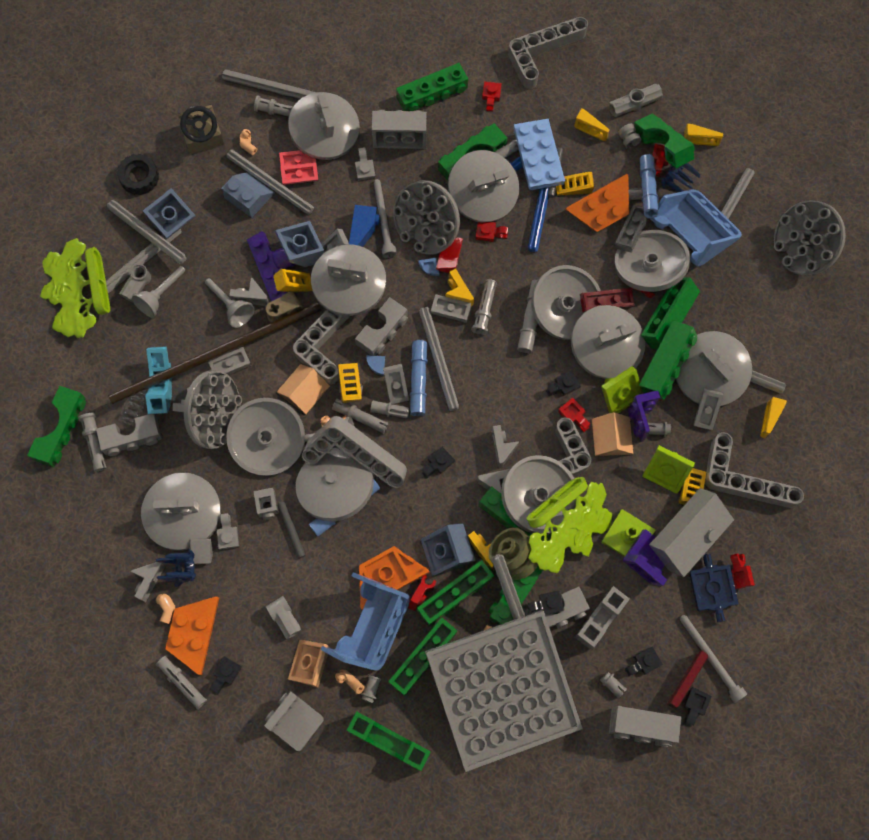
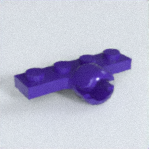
M263 231L248 238L247 242L272 302L288 293L277 291L273 278L274 274L280 269L288 270L295 266V264L289 262L282 247L272 251L267 236Z

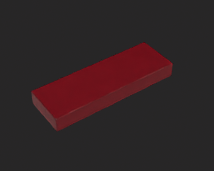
M632 288L579 294L582 313L603 305L619 308L635 306Z
M703 651L697 653L667 705L672 708L679 707L709 657L708 654Z

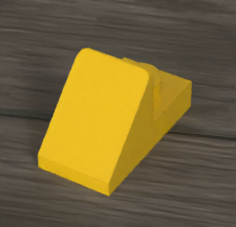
M456 269L450 271L448 283L452 290L447 292L445 297L468 302L473 306L474 297Z
M473 531L468 535V540L491 571L494 568L489 559L491 544L485 546L486 541L482 535H477Z

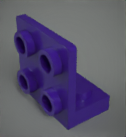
M658 391L636 395L630 408H628L629 417L635 423L633 427L635 437H639L640 442H643L650 432L645 414L652 412V409H654L660 399Z
M643 529L622 561L648 583L663 586L667 581L662 575V569L665 565L649 545L656 537L648 530Z

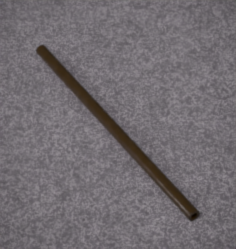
M316 302L108 395L111 403L114 404L321 311V308Z

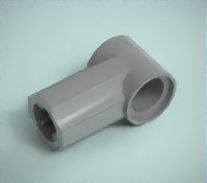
M136 264L131 268V275L119 293L121 297L130 302H133V294L141 292L144 286L151 281L149 271L141 264ZM140 273H145L143 277L137 278Z
M284 596L266 606L274 622H277L286 639L302 631L291 613L292 610Z

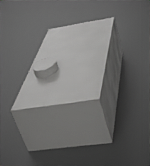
M700 488L649 545L669 571L685 577L734 519L716 493Z

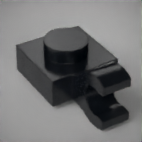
M571 370L556 377V383L549 385L546 392L549 397L558 392L565 396L579 389L581 385Z
M442 446L428 458L431 464L422 469V474L426 479L436 470L442 474L455 462V459Z
M559 590L539 595L540 601L531 602L526 605L528 613L543 610L545 616L564 611Z
M652 646L634 656L637 663L626 668L625 671L628 676L640 670L646 675L663 664Z
M224 656L213 673L218 678L213 682L210 690L218 695L226 682L232 685L242 666Z
M692 687L684 704V707L689 709L683 724L690 727L694 726L698 714L705 715L712 696Z

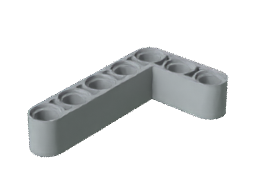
M577 17L521 36L510 42L508 56L525 88H535L538 81L539 72L532 56L583 39L586 36L588 21L585 18Z
M326 310L294 343L293 350L295 357L302 364L313 368L328 384L332 385L339 380L338 368L318 349L350 316L338 315ZM326 322L332 323L329 327L324 326ZM314 335L320 336L317 340L311 339ZM302 348L307 349L304 353L298 352ZM314 360L321 361L318 365L312 364ZM332 371L335 373L331 377L326 376L327 372Z
M334 416L328 420L308 440L302 453V458L306 463L315 464L336 445L394 488H399L403 485L407 473V468L402 462L339 416Z
M561 418L557 422L555 433L567 458L559 462L574 477L587 471L591 464V457L573 421L569 418ZM560 426H567L569 431L563 432ZM574 442L578 448L572 449L568 443ZM577 460H584L586 462V465H578Z
M722 432L712 440L705 484L709 489L788 508H793L803 501L804 493L798 487L728 471L733 443L732 437L728 433ZM718 440L723 441L725 447L720 446ZM715 458H719L722 461V465L717 464ZM711 476L717 477L719 483L713 482ZM731 480L737 482L738 488L731 485ZM750 485H754L757 488V492H753ZM770 489L776 492V497L770 494ZM789 494L794 495L796 501H792L789 498Z

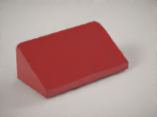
M456 238L451 246L440 252L436 270L449 273L456 269L463 238Z

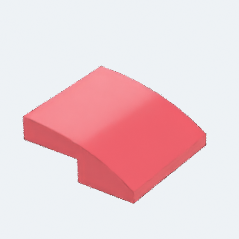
M300 150L279 153L283 185L318 181L316 158L310 157Z

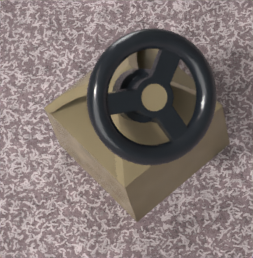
M212 105L205 107L192 106L184 113L177 114L190 155L224 145Z

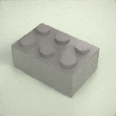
M419 110L372 111L373 148L426 149L427 112Z
M616 706L611 709L609 733L614 734L615 739L626 740L633 737L635 738L634 742L647 744L655 741L656 746L672 747V743H679L681 716Z

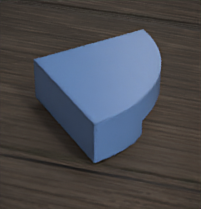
M436 258L418 261L420 268L430 276L440 275L439 270H436Z
M366 355L367 364L370 369L376 374L384 376L385 356Z

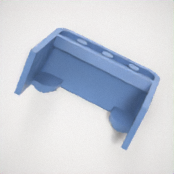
M353 572L352 577L363 581L360 594L363 598L367 599L352 637H342L337 642L335 649L322 646L321 650L342 662L377 671L382 668L408 608L410 598L404 592Z

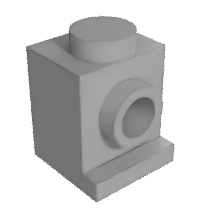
M268 488L253 491L258 516L263 517L264 520L275 518L274 514H279L275 490ZM270 503L271 507L264 508V505Z

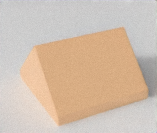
M300 364L279 388L277 393L306 415L330 385L313 368Z
M613 412L592 419L595 456L633 454L630 417Z
M299 640L288 680L318 688L328 656L327 653L321 650V647H330L323 643Z

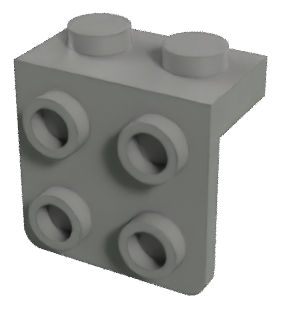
M293 692L285 693L278 702L280 706L277 710H272L265 718L267 723L264 726L278 735L296 751H301L323 723L324 718Z

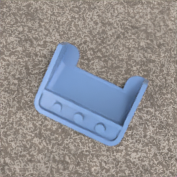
M694 189L664 195L658 203L659 214L654 218H650L655 226L660 229L669 226L694 251L690 256V261L696 266L704 265L742 236L740 230L701 192Z

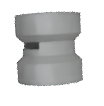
M632 123L623 126L618 131L619 137L624 140L623 144L626 149L631 148L629 143L632 142L633 146H636L642 140L640 135L635 132L636 128Z

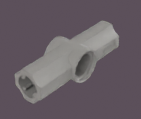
M653 84L643 89H633L628 95L609 102L610 112L612 116L617 117L630 111H638L642 106L662 99V89L659 84Z

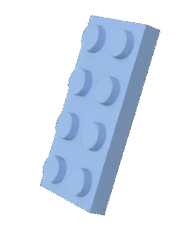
M549 119L514 124L513 129L529 190L563 185L565 178Z

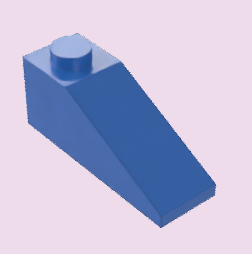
M355 205L349 245L363 247L375 232L376 225L380 223V214H377V207Z

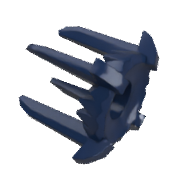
M689 163L678 168L670 165L671 169L661 180L662 187L664 188L666 184L677 192L684 191L674 183V179H676L688 188L693 189L692 186L679 176L681 175L694 183L682 171L683 167L698 178H700V174Z
M188 549V553H171L166 555L165 558L156 559V562L175 564V567L172 568L175 571L167 572L166 575L168 576H157V579L165 582H175V587L189 582V580L194 581L196 573H194L193 558L195 555L193 551ZM183 563H184V565H185V570H184V572H182V565H183Z

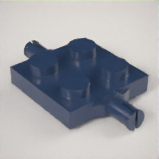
M704 554L705 567L689 572L697 611H715L717 623L724 622L726 620L723 609L739 604L730 565H713L711 554Z

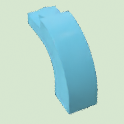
M167 347L146 349L149 377L171 368ZM172 378L149 388L145 395L148 414L168 413L172 398Z

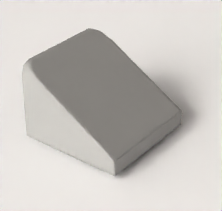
M191 539L190 547L195 555L193 558L194 564L211 563L213 556L211 539Z

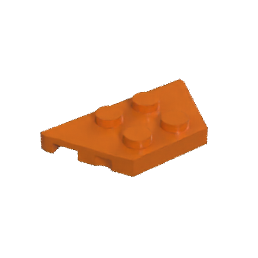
M628 174L571 204L565 210L578 218L582 223L588 225L595 232L629 215Z
M395 546L359 565V575L397 590L430 573L426 567L404 554ZM360 594V608L363 610L367 599L363 598Z
M219 597L205 599L175 608L165 649L198 675L203 673Z

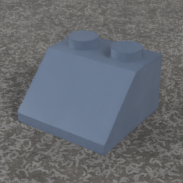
M248 172L233 175L221 188L224 198L251 218L275 194L272 189Z
M172 188L143 210L148 221L167 239L195 217V214Z
M310 221L275 230L290 263L308 267L315 265L320 256L324 254V249Z
M463 524L447 525L421 539L432 576L464 567L475 561Z

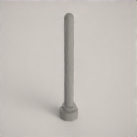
M376 179L374 180V189L384 241L383 248L381 249L382 257L391 258L395 257L397 252L390 239L381 182Z
M682 615L680 617L681 623L701 651L708 654V661L728 687L729 697L733 703L745 697L747 692L744 688H740L739 685L736 686L688 617Z

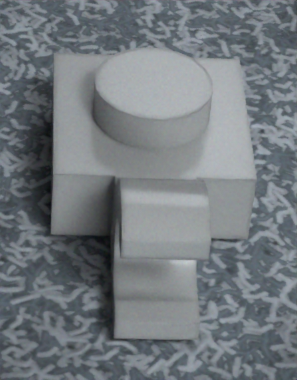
M365 147L358 148L360 162H355L358 181L374 179L373 160H367Z
M229 513L220 514L222 529H217L219 550L239 547L237 527H231Z

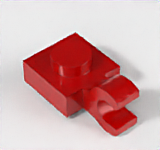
M484 81L482 100H487L486 111L493 112L494 101H500L502 83Z
M655 143L652 156L655 163V176L659 177L663 165L668 166L669 163L665 160L664 145Z
M478 222L476 240L494 242V237L507 239L508 227L500 226L496 228V223Z
M574 398L559 408L558 412L562 417L571 419L573 423L576 422L583 432L590 428V422L583 417L586 411Z
M744 554L730 555L734 568L731 570L735 590L754 586L750 566H745L746 559Z
M426 575L422 577L418 588L409 602L408 608L413 611L416 610L418 605L420 606L425 602L427 598L424 595L425 592L432 591L436 585L435 580L431 585H427L425 583Z

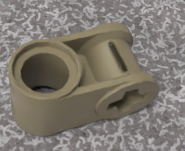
M288 292L267 304V318L272 323L303 309L294 292Z

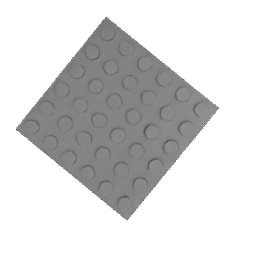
M543 610L425 651L465 772L583 729Z

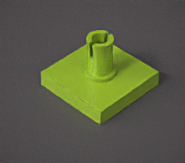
M633 366L614 378H606L605 384L601 386L609 413H620L631 405L636 395L643 394L639 386L640 380L637 369Z
M659 445L642 477L678 494L693 469L695 462Z
M621 509L601 543L625 557L643 529L648 530L652 535L656 530Z

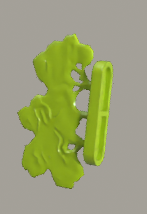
M77 238L65 244L61 255L57 252H49L47 257L44 258L42 263L44 273L52 277V280L44 285L40 297L45 300L49 299L53 305L62 304L61 310L54 318L53 330L62 332L67 337L75 335L77 338H83L86 330L93 327L96 323V317L89 312L92 303L96 312L104 315L110 312V302L100 252L95 247L85 251L86 244L79 242ZM84 251L86 262L82 261V255ZM86 267L89 277L87 281L81 275V271ZM90 284L92 297L86 299L82 295V289ZM87 303L85 311L80 314V308Z
M584 477L572 479L527 516L526 519L532 528H538L546 524L543 533H533L529 538L531 552L528 558L532 563H537L540 569L558 573L564 562L565 548L570 547L573 553L578 554L582 552L583 555L589 557L593 547L592 533L602 534L612 524V512L602 507L607 495L603 483L598 485L596 482H591L588 486ZM587 489V494L584 497L579 496ZM576 499L575 509L566 510L565 507ZM562 511L564 515L563 521L559 525L552 524L551 519ZM550 528L552 533L551 539L547 541V533Z

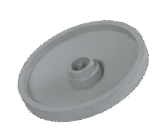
M661 230L642 231L632 253L617 249L615 254V269L619 278L626 285L641 291H661L676 285L684 278L690 265V254L686 244L678 236Z
M570 265L554 267L540 276L534 285L531 295L533 315L539 326L549 335L562 340H571L575 323L585 313H582L579 294L601 290L594 278L581 268Z
M258 398L245 403L233 414L228 424L226 439L229 452L239 466L253 474L274 475L285 471L297 461L304 448L305 429L298 413L287 403L274 398Z
M338 447L332 448L315 464L305 462L296 480V494L300 504L308 514L323 521H340L355 515L367 504L374 487L373 473Z
M541 455L526 457L512 466L503 480L501 495L504 508L510 519L521 529L532 534L536 532L543 533L546 524L538 528H532L526 519L527 516L565 484L575 478L562 463L551 457ZM576 499L567 505L565 509H575ZM562 511L551 519L552 524L559 525L563 521L564 515Z

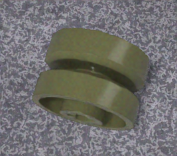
M509 528L502 531L494 538L490 545V561L492 562V557L497 554L503 555L512 580H521L528 577L538 566L537 563H532L528 558L531 552L529 536L519 528Z

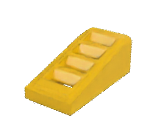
M581 108L576 117L574 127L602 141H606L610 129Z
M687 124L684 130V138L691 141L693 145L719 146L723 133Z
M592 172L564 176L565 189L562 190V185L556 186L557 196L590 194L594 189ZM569 182H572V188L569 187Z
M280 269L273 276L277 291H313L310 273Z
M338 364L342 403L361 401L358 364ZM354 369V372L343 373V370ZM344 377H355V380H344ZM345 384H355V387L345 388ZM356 391V394L346 395V392Z
M773 397L767 402L760 435L762 438H766L773 430L786 405V400Z
M695 468L691 470L682 486L679 504L685 505L691 499L686 495H694L696 493L688 490V487L697 490L700 488L704 489L707 472ZM690 474L700 475L701 479L691 477ZM689 480L699 483V486L689 483Z

